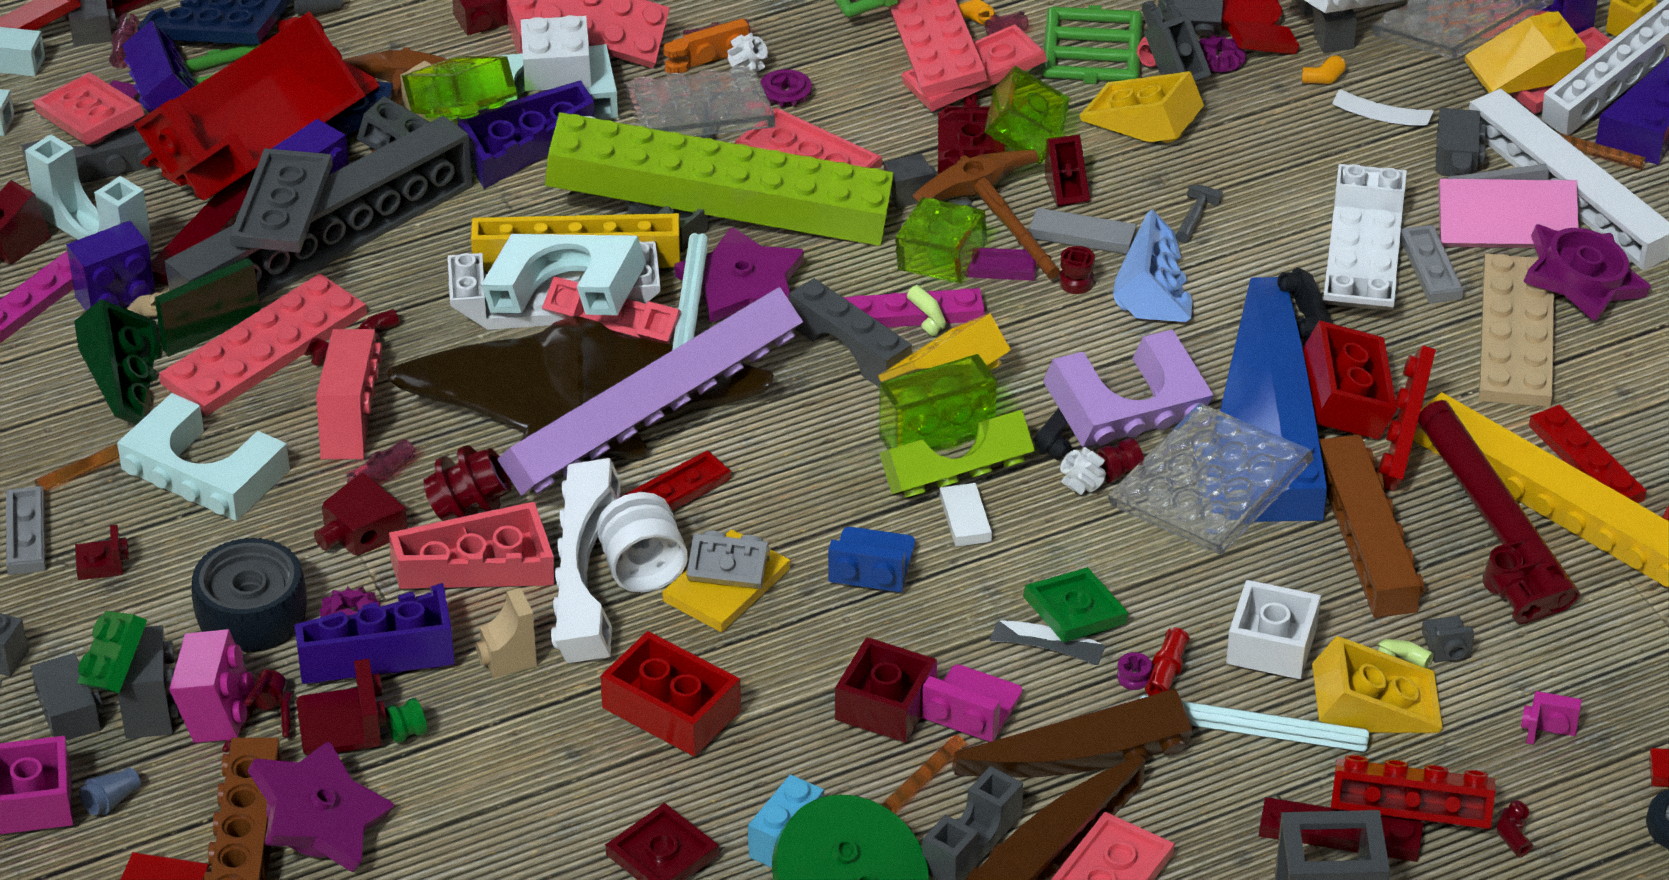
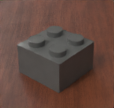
M163 625L144 628L118 694L126 739L171 735L172 719L179 718L178 707L169 690L175 667L170 668L169 664L174 663L173 641H165Z

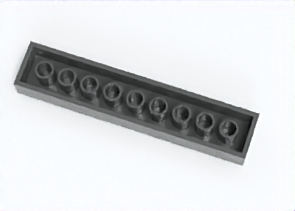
M443 115L330 174L300 253L231 246L230 234L234 225L165 260L169 291L245 258H249L254 263L258 299L260 301L473 187L468 133Z

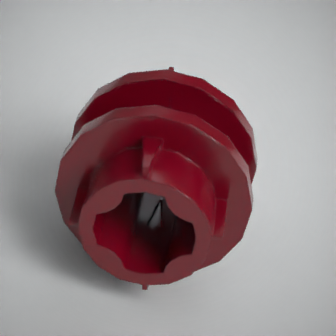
M465 445L458 449L457 464L447 456H443L435 461V473L423 479L427 499L440 520L445 521L478 514V506L485 512L500 509V497L512 491L510 478L497 460L500 456L495 450L488 448L477 452L471 446Z

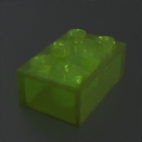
M456 56L401 75L411 112L425 114L426 118L444 115L446 118L459 116V119L471 118L479 114L478 109L486 106L487 109L502 107L507 104L505 99L517 95L507 56Z
M975 354L879 383V437L887 449L923 439L934 452L975 440L978 422L996 417L997 380L979 354Z

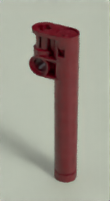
M1445 400L1430 403L1420 412L1419 425L1502 544L1493 548L1490 553L1482 578L1484 586L1490 592L1499 594L1502 599L1508 600L1514 609L1512 618L1517 624L1530 623L1571 607L1579 598L1580 591L1450 404Z

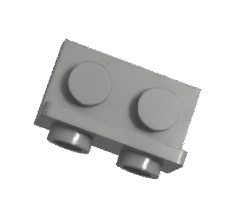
M705 531L704 534L694 533L686 575L689 581L762 589L766 561L770 560L768 542L753 535H743L740 539L726 537L725 534L718 531Z

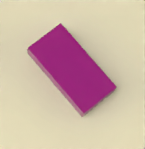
M968 247L966 277L1035 281L1036 262L1026 250Z

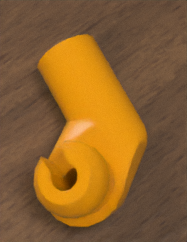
M970 0L958 4L963 19L969 18L981 25H989L995 20L996 12L994 8L981 0Z
M1333 55L1320 67H1302V83L1332 84L1346 69L1344 58Z

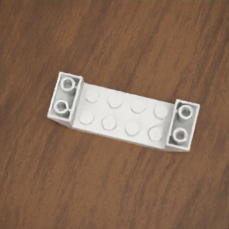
M1339 164L1324 288V304L1393 311L1407 170Z
M656 241L640 242L646 265L627 299L646 304L647 301H650L661 291ZM482 253L448 255L450 306L487 330L550 326L556 321L565 319L542 309L553 277L547 279L536 288L522 313H490L481 287L487 275L484 274ZM569 271L555 276L579 283L585 272Z

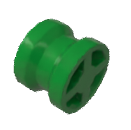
M416 698L407 700L405 705L400 707L395 705L385 707L387 725L396 744L405 742L408 736L415 734L420 737L428 733L425 715Z

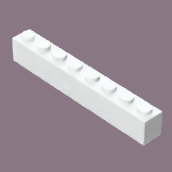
M1500 88L1470 101L1469 110L1480 111V124L1486 125L1485 143L1516 168L1546 164L1549 169L1548 180H1577L1578 218L1593 231L1601 234H1613L1615 243L1623 249L1628 259L1640 269L1646 270L1669 259V221L1522 106L1516 99Z

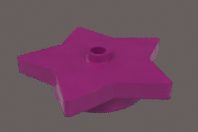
M1540 224L1535 225L1531 238L1539 259L1528 269L1523 280L1524 283L1565 295L1594 321L1600 318L1611 301L1647 297L1651 285L1629 268L1628 257L1623 249L1615 243L1613 234H1601L1584 228H1567L1557 231Z
M730 228L713 252L706 254L701 293L707 305L710 322L730 317L778 287L782 289L789 300L790 291L787 282L803 264L804 250L761 246L737 229ZM686 260L674 265L675 277L683 281Z
M329 742L320 746L300 762L254 759L248 769V773L267 800L266 814L268 827L265 844L269 846H289L308 856L329 857L351 872H355L362 861L364 831L386 818L394 807L391 801L352 780L334 747Z

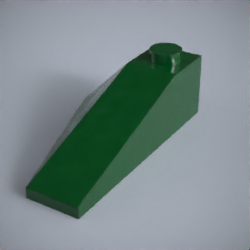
M100 299L74 321L78 349L114 417L137 425L149 414L152 394L149 391L150 382L155 379L156 370L153 369L154 360L159 357L160 353L156 321Z

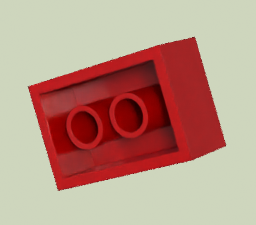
M1319 320L1302 349L1316 424L1379 440L1397 411L1384 337Z
M646 631L600 675L603 709L694 757L741 712L740 678L649 631Z

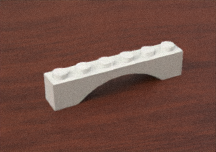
M610 458L568 464L567 480L562 481L565 508L560 510V523L563 529V537L558 539L561 565L556 568L555 575L559 594L553 600L557 622L556 627L551 629V638L554 648L560 650L566 663L607 658L611 654L612 626L602 605L589 593L587 582L589 558L598 537L597 521L601 512L612 501L620 498L621 480Z

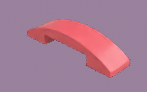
M556 276L553 277L542 307L543 310L565 319L580 316L600 322L617 335L670 344L681 313L680 309L647 301V304L626 299L618 315H585L577 290L578 282Z

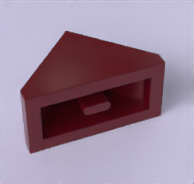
M1080 134L1046 139L1045 179L1056 206L1090 201Z

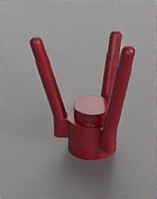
M263 669L258 675L255 686L245 700L247 719L242 723L239 734L256 706L263 710H271L281 705L282 736L284 738L290 736V702L292 694L285 691L287 680L281 673ZM226 740L222 747L223 752L227 753L230 751L231 740Z

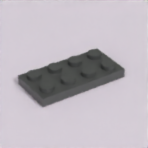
M264 148L230 234L231 246L300 253L333 165L332 155Z

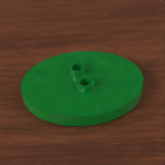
M830 795L818 798L804 805L781 829L772 855L773 880H929L926 858L922 855V848L909 827L896 814L881 804L854 795Z

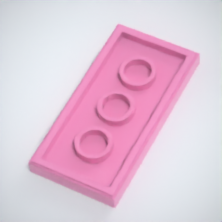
M1440 179L1438 182L1439 228L1443 247L1535 248L1531 234L1536 224L1557 231L1567 228H1578L1577 180Z

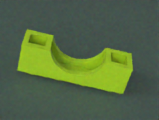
M1021 409L978 422L976 439L969 451L960 458H947L937 454L923 439L879 452L891 494L903 491L905 498L926 492L924 485L936 481L938 488L959 482L957 475L970 471L972 478L992 472L991 464L1002 461L1004 468L1025 462L1023 455L1035 450L1023 410Z

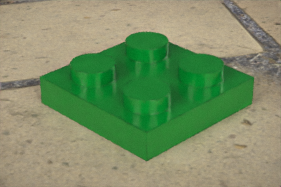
M1088 567L1027 584L1024 589L1023 597L1063 643L1118 627L1127 622L1129 612Z
M104 611L103 616L98 618L93 627L92 636L94 640L90 650L82 657L79 663L78 673L80 676L77 683L90 689L119 694L147 620L134 614Z

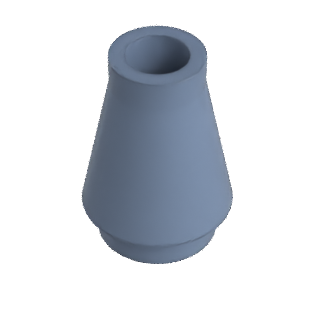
M131 767L119 772L90 778L80 788V799L84 808L90 814L97 815L100 813L106 815L129 794L139 789L141 781L137 772Z

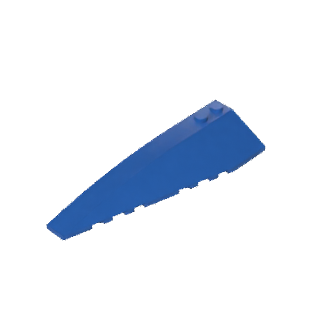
M1278 277L1250 278L1207 465L1213 523L1324 520L1327 487L1309 380L1290 293L1279 290L1277 285Z

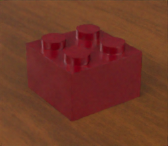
M866 637L835 687V720L906 743L922 717L923 685L929 676L937 678V659Z

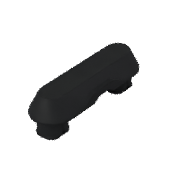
M1296 267L1292 272H1282L1278 276L1277 285L1279 290L1291 293L1299 311L1305 316V318L1300 317L1297 320L1301 339H1309L1319 320L1332 323L1312 274Z
M1059 408L1033 439L1041 455L1048 453L1056 460H1061L1071 448V443L1060 435L1068 422Z

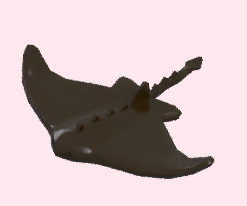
M574 316L556 321L541 333L529 338L504 339L459 346L390 367L387 374L390 382L402 390L434 401L471 409L524 431L522 441L671 352L673 344H663L647 339L617 335L600 322ZM742 363L744 366L742 370L728 379L723 374L715 378L718 384L700 395L697 390L690 393L691 400L677 410L673 411L670 406L662 410L665 416L649 427H646L644 423L636 426L635 428L638 432L621 444H619L617 439L608 443L610 449L601 456L624 460L645 457L647 447L639 434L640 432L695 410L726 405L762 394L771 388L774 375L768 370ZM588 455V456H586L585 458H583V459L580 460V461H581V462L591 461V458H590V456Z

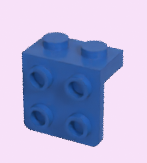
M845 527L842 530L840 540L831 539L828 549V582L902 593L915 548V538L905 534Z

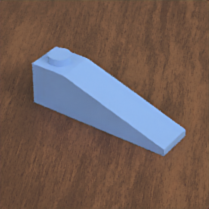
M1153 209L1147 212L1115 278L1114 300L1122 310H1129L1138 319L1187 322L1191 319L1193 302L1191 294L1183 291L1182 285L1187 279L1185 273L1180 270L1177 261L1181 259L1176 235Z

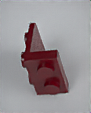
M369 659L354 661L357 688L308 694L297 698L300 734L305 755H310L326 742L331 743L336 752L381 746L379 725L387 724L384 701L376 702L375 697L382 696L379 673H371Z

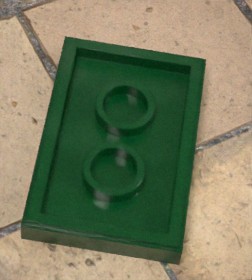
M245 258L155 297L162 350L168 357L221 335L260 311L254 263L249 258Z

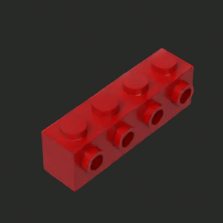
M1346 755L1345 759L1337 758L1331 809L1346 811L1380 810V814L1386 816L1491 829L1496 784L1495 778H1489L1486 772L1465 770L1464 774L1450 773L1448 768L1439 765H1425L1424 769L1410 768L1408 763L1400 760H1386L1384 764L1368 762L1369 759L1360 755Z

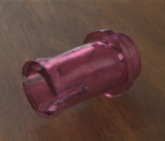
M1024 11L1004 16L994 14L985 22L986 33L991 35L1014 24L1022 31H1027L1029 26L1027 15H1024Z

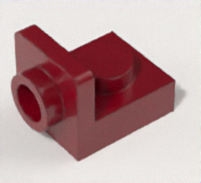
M110 525L111 540L75 544L78 580L123 575L122 560L129 559L127 537L120 538L118 525Z

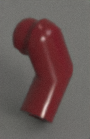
M391 309L368 317L357 329H375L376 342H379L380 336L377 332L398 326L399 319L396 311Z
M1519 800L1512 801L1509 807L1504 808L1497 824V833L1517 857H1523L1531 851L1533 844L1522 832L1526 824L1525 819L1529 816L1530 811L1528 806Z

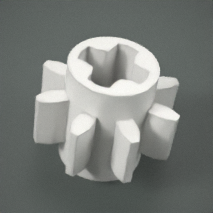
M749 33L746 36L741 34L730 41L733 48L727 51L728 60L736 71L746 75L750 72L755 74L765 68L762 61L768 58V50L761 38L753 37V34Z
M1086 447L1081 452L1073 450L1066 455L1061 463L1060 470L1066 475L1061 482L1080 495L1085 490L1093 492L1100 487L1105 479L1106 472L1100 467L1105 460Z

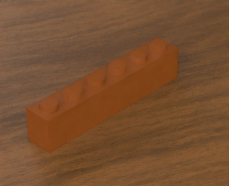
M1361 434L1319 439L1327 487L1326 495L1373 618L1418 612L1419 597L1424 596L1425 592L1423 577L1415 572L1413 552L1411 548L1405 547L1402 525L1395 522L1393 503L1391 498H1386L1384 494L1383 477L1381 473H1376L1374 469V456L1371 448L1366 449Z

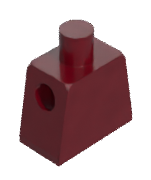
M10 180L0 191V260L7 264H14L48 241L51 235L35 193Z
M362 472L324 501L322 505L324 526L314 532V538L319 547L324 551L340 543L351 554L360 556L390 543L389 532L408 529L406 507Z

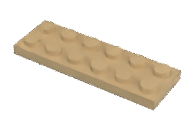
M1485 253L1479 401L1551 407L1554 292L1526 284L1523 281L1528 269L1539 257Z

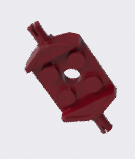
M972 94V100H970V95L964 97L963 107L947 106L938 113V174L957 164L960 157L965 155L972 158L982 154L1005 152L1004 113L995 106L979 107L976 94Z

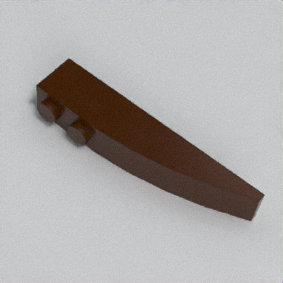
M1172 689L954 752L952 769L955 775L981 776L991 766L1013 778L1083 773L1113 767L1138 755L1145 758L1146 761L1149 756L1164 753V755L1176 754L1188 745L1192 727L1177 689Z
M1138 755L1113 766L1070 789L1042 808L1019 827L1004 843H998L992 850L990 857L981 867H975L968 875L967 880H1051L1102 814L1107 812L1115 816L1143 786L1145 758Z

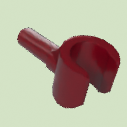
M313 338L304 355L314 356L311 363L321 366L325 361L329 343L320 338Z

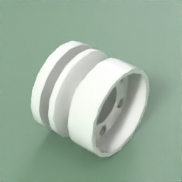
M646 492L627 494L612 501L601 512L597 521V535L606 554L612 577L620 587L631 592L641 593L659 590L672 583L683 572L688 562L687 549L677 529L673 512L664 498L654 493Z

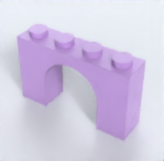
M1173 329L1143 336L1132 358L1152 391L1153 397L1146 400L1127 399L1108 389L1097 375L1084 352L1052 360L1043 382L1082 447L1095 444L1105 445L1114 439L1126 436L1129 438L1136 437L1145 431L1156 428L1163 430L1173 424L1183 421L1194 422L1204 416L1213 393Z

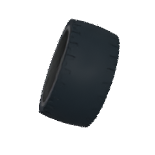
M262 538L232 540L231 542L218 545V547L207 552L195 566L192 575V601L195 616L202 632L229 629L235 644H238L242 651H260L274 647L277 644L279 645L281 642L292 637L295 634V624L302 623L305 619L307 590L304 574L297 556L280 543Z

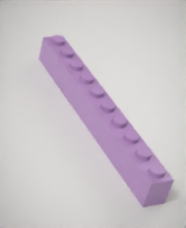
M778 287L513 445L497 460L521 496L532 489L538 494L555 483L552 478L553 476L561 472L566 477L568 464L581 463L580 460L588 455L592 460L598 458L610 449L608 443L617 439L619 444H621L638 432L635 427L639 424L644 423L646 427H649L665 416L662 410L670 406L675 411L691 400L690 393L695 390L700 395L718 384L715 378L722 374L726 379L730 378L744 368L742 365L743 361L749 358L754 363L768 354L770 351L767 347L775 343L778 348L796 336L793 330L803 321L782 289Z

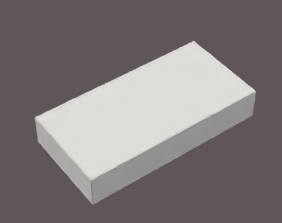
M976 483L941 487L940 500L955 547L991 542L992 532Z

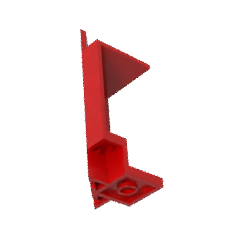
M309 11L263 44L181 96L168 100L133 124L152 151V154L140 161V163L148 168L152 165L162 169L163 177L180 187L185 184L189 185L194 189L195 196L205 201L256 168L264 148L271 149L316 119L325 123L380 85L374 77L343 60L340 51L332 45L324 33L322 24Z

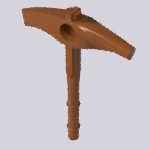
M403 47L402 50H389L343 59L374 78L393 83L394 95L392 101L399 105L403 102L400 75L424 60L446 73L447 79L463 81L469 70L468 66L428 53L412 51L410 47Z
M1036 150L982 154L972 158L966 155L962 156L957 164L935 176L912 195L914 199L926 208L946 198L975 195L978 193L991 211L1015 236L1018 244L1024 247L1036 262L1037 267L1041 268L1049 279L1057 277L1060 273L1059 268L1051 260V256L1046 254L1032 237V233L1023 226L1006 201L993 187L1014 170L1037 163L1039 159Z

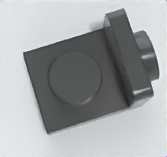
M1459 615L1423 620L1421 631L1429 651L1434 653V663L1471 658L1474 631L1471 626L1464 627Z

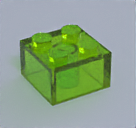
M1014 66L993 89L984 132L1016 151L1036 150L1039 159L1037 163L1041 164L1045 160L1046 139L1063 137L1070 97L1019 67Z
M922 197L895 237L898 270L962 283L968 273L967 269L974 258L975 263L979 256V249L984 248L987 244L985 210Z

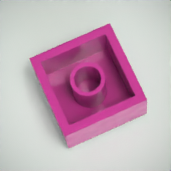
M229 629L185 633L169 690L193 742L199 743L238 738L241 725L247 719L245 700L254 687V678L244 665L241 647L235 644Z
M65 736L0 743V834L73 826L71 764Z

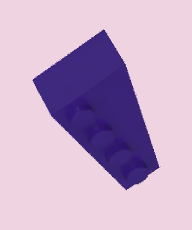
M152 20L122 44L126 54L124 61L131 69L129 75L136 82L133 86L141 96L139 102L149 113L168 100H173L195 87V80L186 69V64L173 41Z
M1669 56L1600 115L1595 147L1656 165L1660 164L1669 148Z
M581 80L458 117V127L468 133L471 168L483 189L548 155L559 112L594 117V101Z
M444 584L430 586L431 593L416 597L413 591L398 595L399 602L381 607L376 602L362 605V608L356 614L349 616L341 611L295 624L302 684L356 678L354 661L362 659L370 660L372 674L400 673L408 670L455 665L452 629Z

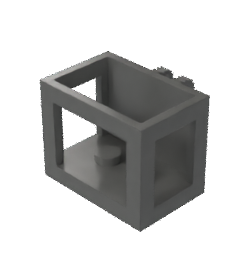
M1380 810L1281 812L1274 880H1389L1390 868ZM1361 828L1358 857L1355 860L1305 861L1301 830Z

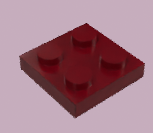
M666 803L661 804L605 844L606 855L637 880H686L719 856V845Z

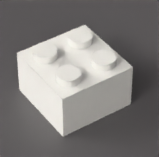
M568 15L555 18L535 17L532 19H521L525 91L549 90L580 80L585 87H591L586 16Z
M1246 580L1229 630L1226 664L1301 680L1318 626L1321 595Z

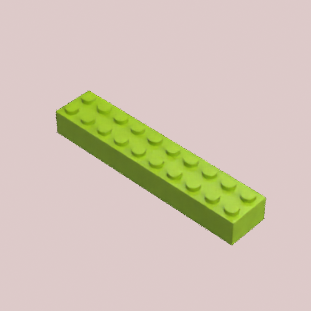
M559 112L548 153L544 186L660 207L668 206L671 209L693 213L694 211L697 212V209H703L704 215L881 246L894 172Z

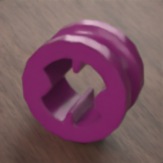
M1131 652L1120 657L1117 665V680L1119 684L1130 690L1145 688L1152 670V663L1148 656L1142 653Z

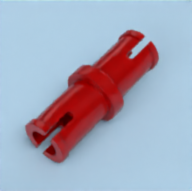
M1173 627L1172 630L1169 628L1166 631L1160 651L1155 653L1152 659L1153 670L1145 686V691L1149 696L1169 691L1174 677L1179 675L1182 670V656L1190 637L1181 628Z

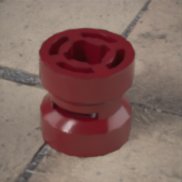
M1072 246L1063 250L1060 259L1062 270L1060 272L1059 284L1065 292L1084 294L1093 288L1094 273L1092 270L1095 265L1093 251L1083 246Z
M1133 438L1120 441L1117 447L1109 445L1096 451V454L1105 460L1100 467L1106 472L1104 480L1107 483L1120 480L1122 475L1126 473L1135 475L1143 472L1145 469L1142 450Z

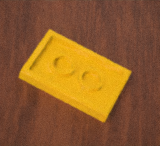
M733 529L725 534L726 537L741 539V536H743ZM770 549V560L766 561L762 589L689 581L686 576L687 570H685L662 591V600L722 633L790 570V559Z

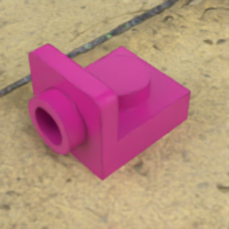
M1535 691L1533 705H1525L1521 728L1528 729L1526 743L1534 745L1537 730L1576 737L1582 699Z

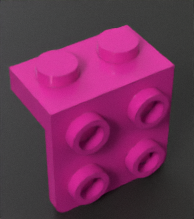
M957 664L951 667L944 680L929 676L925 681L922 694V718L991 742L995 740L1022 697V687Z

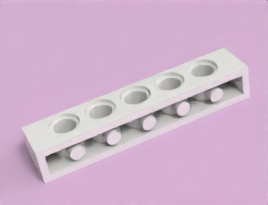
M1663 0L1546 91L1543 100L1542 121L1567 137L1669 56V0Z

